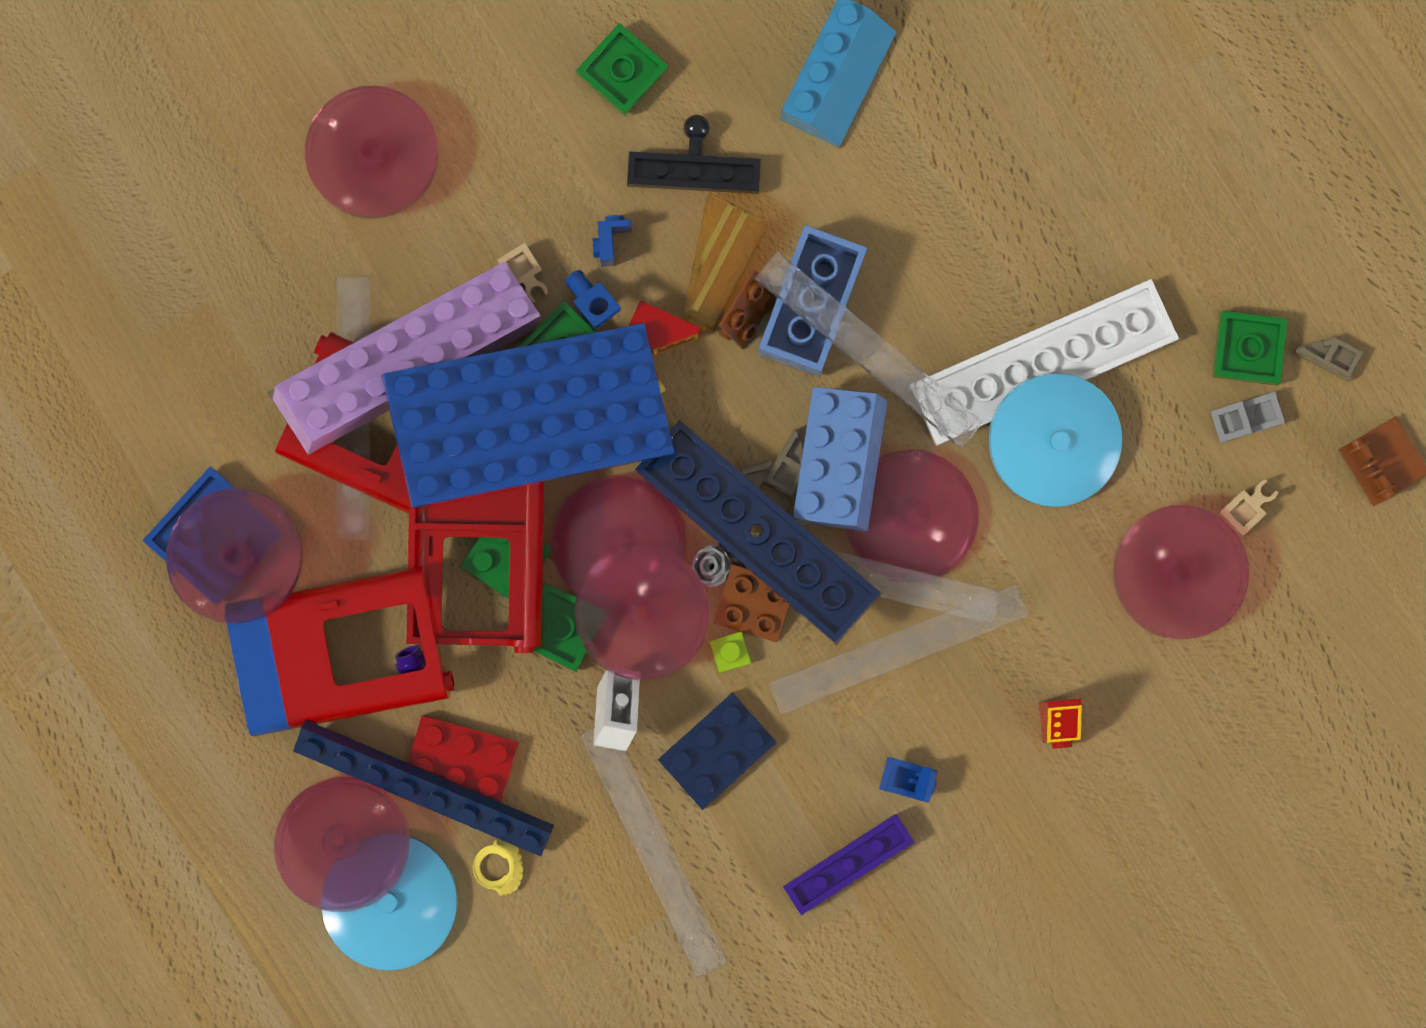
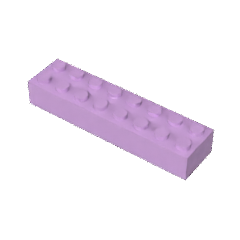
M504 261L275 385L273 401L309 455L389 411L382 379L383 373L495 352L535 330L541 315Z

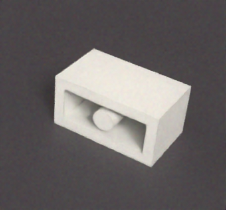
M609 667L605 671L597 687L593 745L626 751L637 732L640 673Z

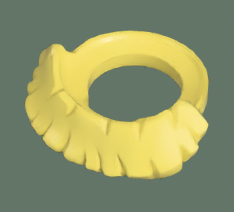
M496 839L493 845L481 849L473 862V873L478 883L487 889L496 890L500 896L515 892L523 878L522 856L519 854L518 847ZM493 853L506 858L509 862V873L497 881L488 880L481 871L483 859Z

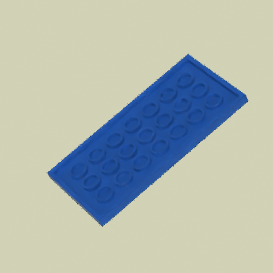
M644 323L392 371L382 375L412 508L670 456L675 453Z

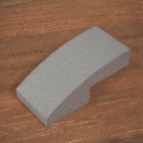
M1275 391L1210 411L1220 443L1286 424Z

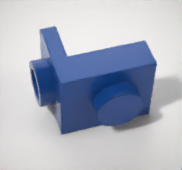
M622 215L606 216L605 221H598L599 238H593L594 258L600 257L601 267L615 266L613 234L632 232L631 220H624Z
M887 757L879 789L929 802L936 788L937 770Z

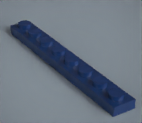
M305 720L301 727L293 752L540 857L542 856L554 828L553 824L308 720Z

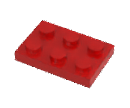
M421 715L408 763L502 803L519 742Z

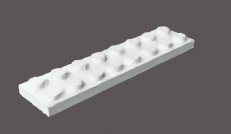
M1152 279L912 383L909 387L933 441L938 446L991 423L995 410L1006 394L1029 378L1042 374L1061 373L1089 380L1169 345L1179 338Z

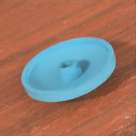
M1061 373L1042 374L1029 378L1015 386L999 403L990 424L989 452L997 474L1015 494L1043 506H1068L1094 495L1110 479L1121 454L1122 429L1113 404L1095 385L1073 375Z
M400 834L373 836L348 848L330 869L322 893L323 919L334 943L345 955L355 962L378 970L407 968L431 956L448 937L456 918L458 905L455 880L444 859L426 843Z

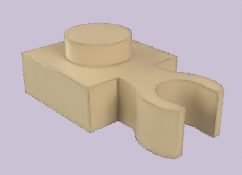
M525 242L497 259L499 264L505 261L521 286L524 284L526 294L533 304H536L531 296L534 289L540 288L546 297L549 295L544 283L535 278L543 273Z
M1267 480L1257 483L1251 496L1245 490L1240 491L1218 512L1220 517L1240 537H1243L1267 514L1260 506L1263 503L1272 501L1278 495L1277 490L1269 497L1262 495L1261 487L1268 482Z

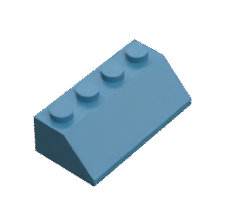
M837 0L781 110L780 120L839 148L897 32L871 9L853 0Z

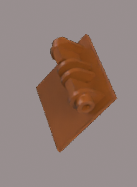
M752 269L719 323L722 329L719 335L729 341L732 339L741 349H744L747 342L754 338L758 324L763 316L772 309L777 295L757 270Z
M1396 416L1339 449L1372 506L1397 494V492L1426 476V465Z
M732 563L714 624L777 643L789 604L748 568Z

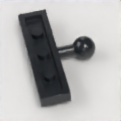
M695 114L688 117L684 123V133L689 138L688 155L629 151L627 187L759 194L761 159L702 156V140L708 135L710 125L704 116Z

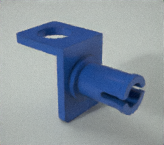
M581 270L574 271L567 277L565 284L577 297L573 302L587 323L590 322L594 328L600 327L621 311L619 304L601 282L593 286Z

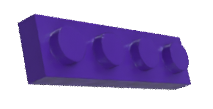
M894 814L785 884L783 888L800 915H803L910 846L914 841L897 814Z

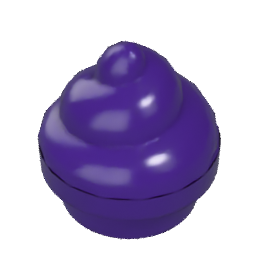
M419 645L407 647L395 655L397 661L395 666L400 674L422 670L426 665L424 652Z

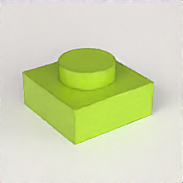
M742 632L709 641L719 673L751 664Z

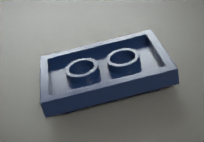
M731 693L664 753L658 761L703 810L777 742L740 700Z

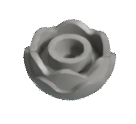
M715 545L706 546L699 550L693 558L691 568L694 579L706 587L721 585L728 577L731 560L724 549Z

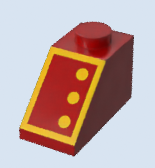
M643 301L639 302L629 323V326L645 324L651 354L653 355L694 341L701 334L700 327Z
M1081 698L1039 703L1043 743L1052 742V749L1072 747V740H1081Z

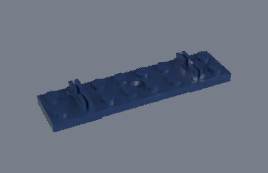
M679 420L670 430L675 453L670 456L642 461L635 469L636 472L837 645L880 597L881 592ZM755 525L763 528V534L759 537L751 535V528Z

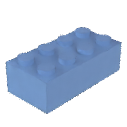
M805 225L760 343L758 355L820 377L864 260L867 247Z
M813 387L793 514L795 520L809 525L868 532L887 407L886 399L876 393Z

